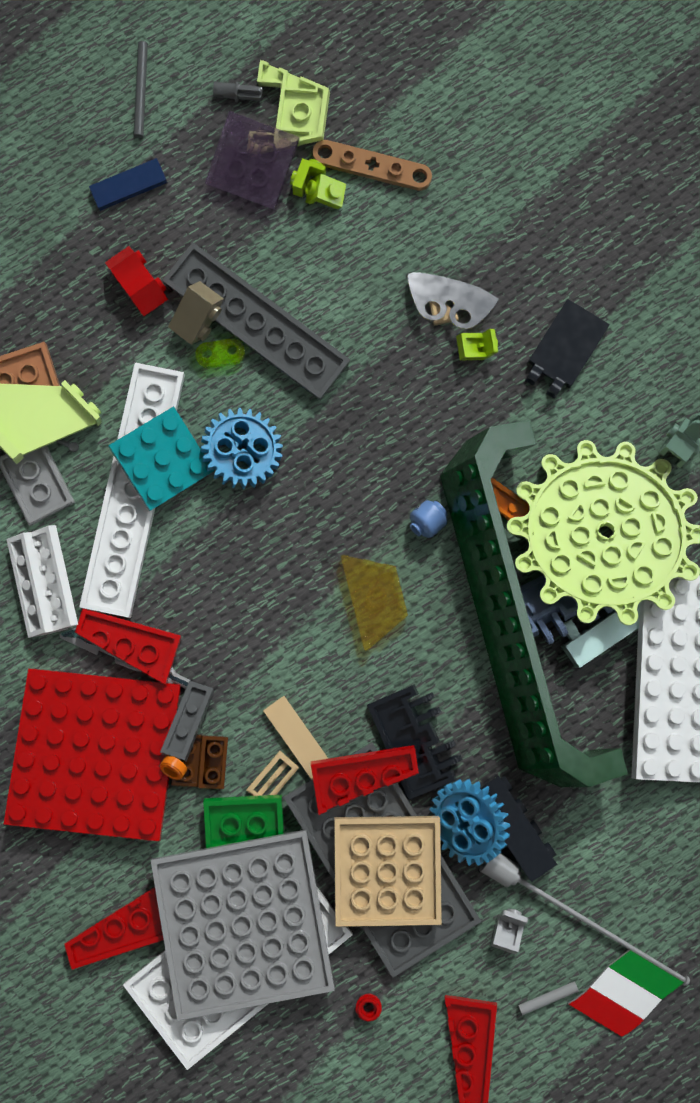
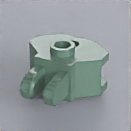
M700 412L691 421L685 418L679 424L675 423L666 433L668 438L658 451L661 456H664L669 451L679 458L674 464L677 468H681L691 455L695 457L700 452Z

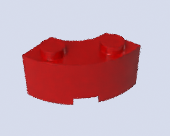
M128 246L106 261L105 264L129 295L140 313L145 316L168 300L164 294V291L167 289L159 277L154 279L144 266L147 261L140 251L134 252Z

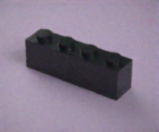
M494 774L480 784V789L482 790L488 786V795L497 794L496 804L504 803L500 811L508 813V816L503 821L510 824V827L504 830L510 834V837L504 841L528 879L533 882L558 865L553 858L557 854L549 842L544 844L540 839L539 835L542 834V831L534 820L529 822L524 815L527 809L519 798L515 800L511 795L510 791L513 788L506 777L500 778L499 775Z

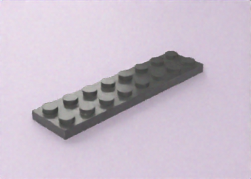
M193 242L162 280L166 286L182 298L187 287L199 281L224 298L220 306L222 309L221 313L214 322L320 401L350 363L348 357Z

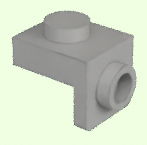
M515 909L503 910L497 917L491 946L516 955L519 952L523 928L528 923V917L522 916V913Z

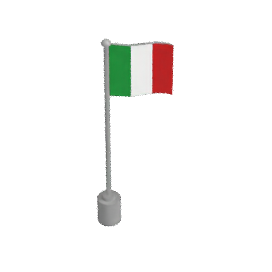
M500 853L490 862H484L480 865V872L506 888L511 884L514 886L518 882L629 949L610 963L583 993L568 1002L570 1006L621 1037L639 1026L667 995L680 985L687 986L690 983V978L687 975L683 977L520 878V865Z

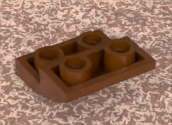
M197 734L187 762H183L187 767V772L180 780L171 778V786L224 789L228 737Z

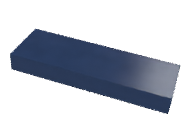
M155 158L90 185L89 188L101 211L167 183L158 159Z

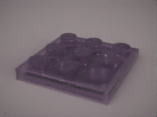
M229 111L205 184L275 210L300 138Z

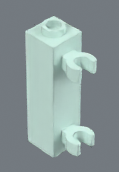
M640 603L637 606L638 619L633 625L622 624L615 610L581 633L578 632L572 620L564 622L563 624L568 631L566 636L569 638V641L561 647L576 668L582 667L638 629Z

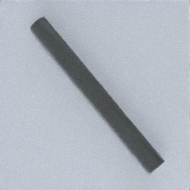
M145 41L138 42L134 118L135 138L144 137L148 43Z

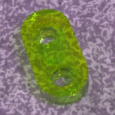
M237 339L205 342L200 344L195 351V358L198 364L207 369L237 365L245 357V348ZM231 347L236 348V349H237L236 353H234V354H229V353H228L229 348H231ZM205 351L212 352L209 358L203 357Z

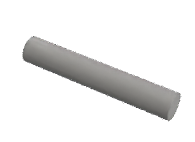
M574 981L518 1006L523 1016L579 992Z

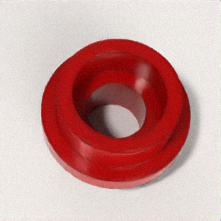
M368 993L358 998L356 1013L360 1019L370 1022L380 1016L382 1005L376 995ZM372 1003L374 1008L371 1011H366L364 1005Z

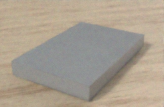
M47 446L23 455L24 459L18 464L7 454L0 457V468L29 526L75 504Z

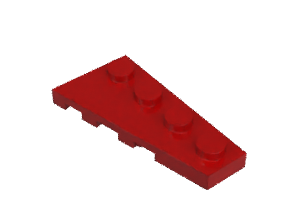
M85 608L82 609L75 633L165 686L167 685L182 638L181 635Z

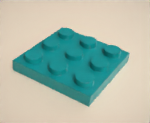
M174 406L108 445L149 511L214 471H207L209 462L202 461L204 454L200 452V447Z

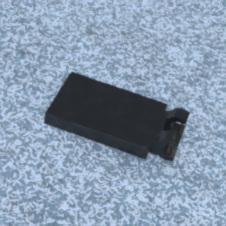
M567 299L530 357L528 363L534 367L525 381L533 386L540 374H545L554 380L546 394L555 399L563 385L568 388L573 385L610 324Z

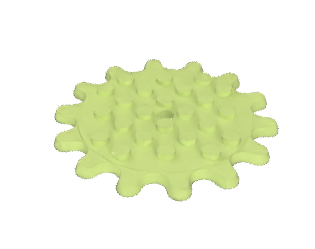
M589 440L581 441L577 446L578 457L576 461L569 464L562 462L553 454L544 456L541 465L547 474L546 481L539 485L527 481L521 482L516 489L518 497L529 505L528 514L523 517H513L507 523V530L510 534L521 536L529 543L528 550L516 558V569L521 573L538 571L546 578L545 586L540 591L541 600L551 605L564 596L572 597L577 602V617L583 623L593 622L599 609L610 607L616 611L618 619L622 624L633 625L638 619L637 606L643 600L653 602L662 610L671 609L675 604V597L669 589V582L673 578L693 581L700 575L698 565L690 561L686 556V548L689 545L700 544V525L690 524L686 521L684 515L685 510L697 502L698 497L695 491L688 488L680 491L670 489L666 484V478L671 472V464L665 459H658L650 466H640L635 461V447L629 442L620 443L614 455L603 457L597 452L593 442ZM603 526L610 527L613 535L607 538L599 533V528Z

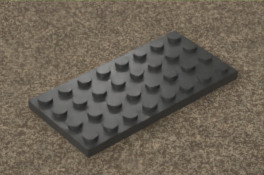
M371 741L350 755L377 751ZM313 778L283 797L302 829L307 830L309 841L334 882V817L417 816L398 783L380 787L374 790L373 793L365 796L361 795L349 800V803L342 806L337 805L318 815ZM441 855L442 925L362 926L393 978L482 921Z

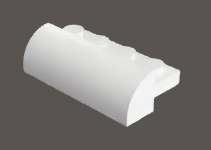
M49 525L33 532L21 533L8 538L7 544L28 638L67 630L69 627L78 625L56 525Z

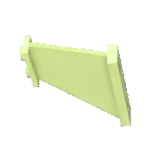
M66 381L61 383L62 386L0 384V448L18 464L24 459L23 455L95 424L99 426L102 423L99 416L101 414L100 410L92 402L87 404L82 398L84 395L75 384L70 386Z

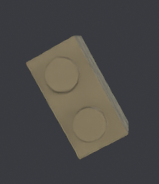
M201 281L188 286L168 328L191 345L200 340L204 341L211 332L209 327L212 321L216 320L222 309L220 306L224 298Z

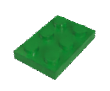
M282 795L204 798L206 848L284 834Z

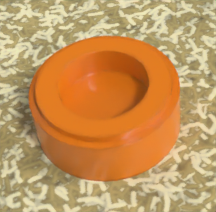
M165 756L160 764L161 771L166 776L175 780L182 779L187 772L186 765L173 756Z

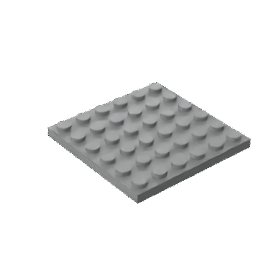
M307 830L151 859L177 1021L335 991Z

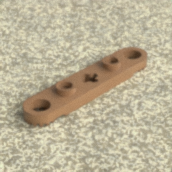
M321 140L313 148V158L321 162L323 166L417 191L426 189L432 180V172L429 167L420 163L329 140ZM322 148H329L332 151V155L324 159L318 155V152ZM371 160H375L376 165L379 166L374 167L373 171L369 170V166L366 165V163H371ZM416 172H422L426 175L427 179L422 183L414 181L412 176Z

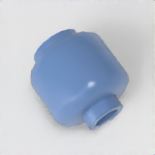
M426 500L410 513V528L417 536L422 535L431 538L446 526L447 511L439 502Z

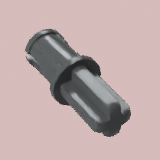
M214 81L213 85L214 98L235 99V102H238L239 99L262 100L263 90L260 86L240 85L239 81H236V83Z

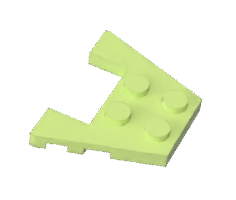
M260 60L257 78L258 85L281 88L275 133L250 131L247 148L248 156L262 155L324 140L330 97L329 88L304 77L294 76L285 69L275 68L269 65L268 62Z

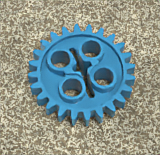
M239 408L235 415L231 409H228L227 417L219 413V422L212 419L210 422L211 427L205 428L204 433L207 436H202L201 442L206 445L201 446L200 452L207 454L203 456L202 461L210 462L207 466V471L215 469L213 478L216 479L222 476L223 485L230 480L232 481V488H235L237 482L241 483L242 489H245L247 482H250L254 488L257 484V479L264 484L266 481L265 475L271 478L274 474L272 469H278L279 463L277 461L282 458V454L279 451L282 450L283 445L277 442L280 440L281 435H273L277 427H268L269 418L261 421L260 412L254 417L252 416L251 409L248 410L247 414H243L242 409ZM243 428L247 434L239 435L234 429ZM261 444L266 450L258 452L254 449V445ZM226 445L230 451L227 453L221 452L218 446ZM243 446L246 447V450H245V449H242V450L240 451V450L237 449L238 447H239V448H241V447H243ZM240 461L246 462L249 468L241 469L237 466V463Z
M459 779L454 783L451 782L444 786L443 789L437 792L438 796L432 799L435 805L429 810L435 814L434 816L440 817V841L444 842L441 849L449 848L450 858L457 854L459 863L466 859L469 866L474 862L479 866L484 862H490L506 847L507 844L504 840L509 838L510 834L504 830L509 828L510 824L503 821L508 816V813L500 811L504 803L496 804L497 794L488 795V786L481 790L480 782L477 781L472 785L470 779L464 782Z

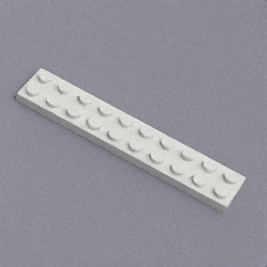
M140 363L134 364L118 439L173 406L177 411L185 378L184 372ZM113 457L79 607L131 618L155 508L151 511L148 510L115 457Z

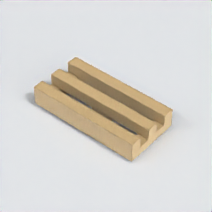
M279 751L246 791L252 796H262L287 765H289L291 770L269 794L276 795L298 770L299 766L282 751ZM281 758L284 762L257 793L254 788Z

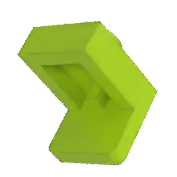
M302 158L298 171L294 170L290 179L293 195L303 197L310 176L326 175V167L315 159L306 160Z
M319 174L308 181L305 188V193L307 194L305 202L312 204L317 201L334 209H340L343 206L346 184Z
M488 329L483 333H460L456 336L460 360H485L498 353V340L494 329Z

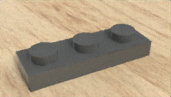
M189 681L160 751L162 755L173 756L182 762H187L214 694L213 688Z

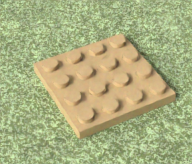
M334 817L335 926L442 925L440 817Z

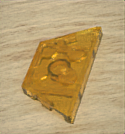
M341 555L363 648L366 651L408 616L396 566Z

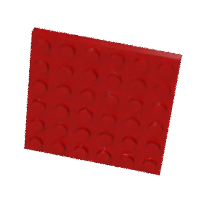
M28 668L3 824L161 841L169 777L160 769V764L165 758L160 751L179 707L180 684L167 683L165 686L160 682Z

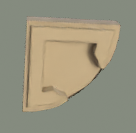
M429 302L431 314H439L440 306L436 302ZM446 303L447 311L445 316L440 320H433L434 326L451 323L449 317L451 307ZM456 313V314H455V318H456V320L458 321L459 318H458V315H457V313Z

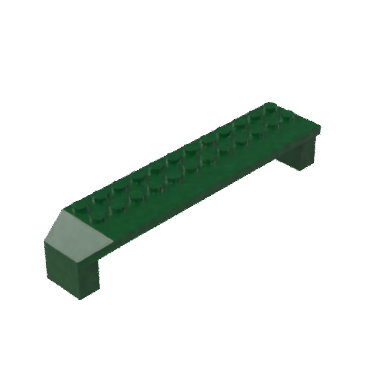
M530 420L491 426L465 441L442 471L440 478L518 768L559 787H591L627 775V768L621 748L594 749L581 752L561 738L491 483V478L501 459L513 457L536 445Z

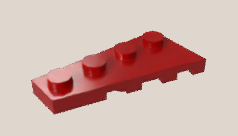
M414 745L311 761L318 815L327 812L328 809L337 805L342 806L349 803V800L361 795L365 796L373 793L374 790L380 787L392 785L418 774Z
M155 887L68 940L64 945L71 970L164 940Z
M445 995L459 1103H488L497 1003Z

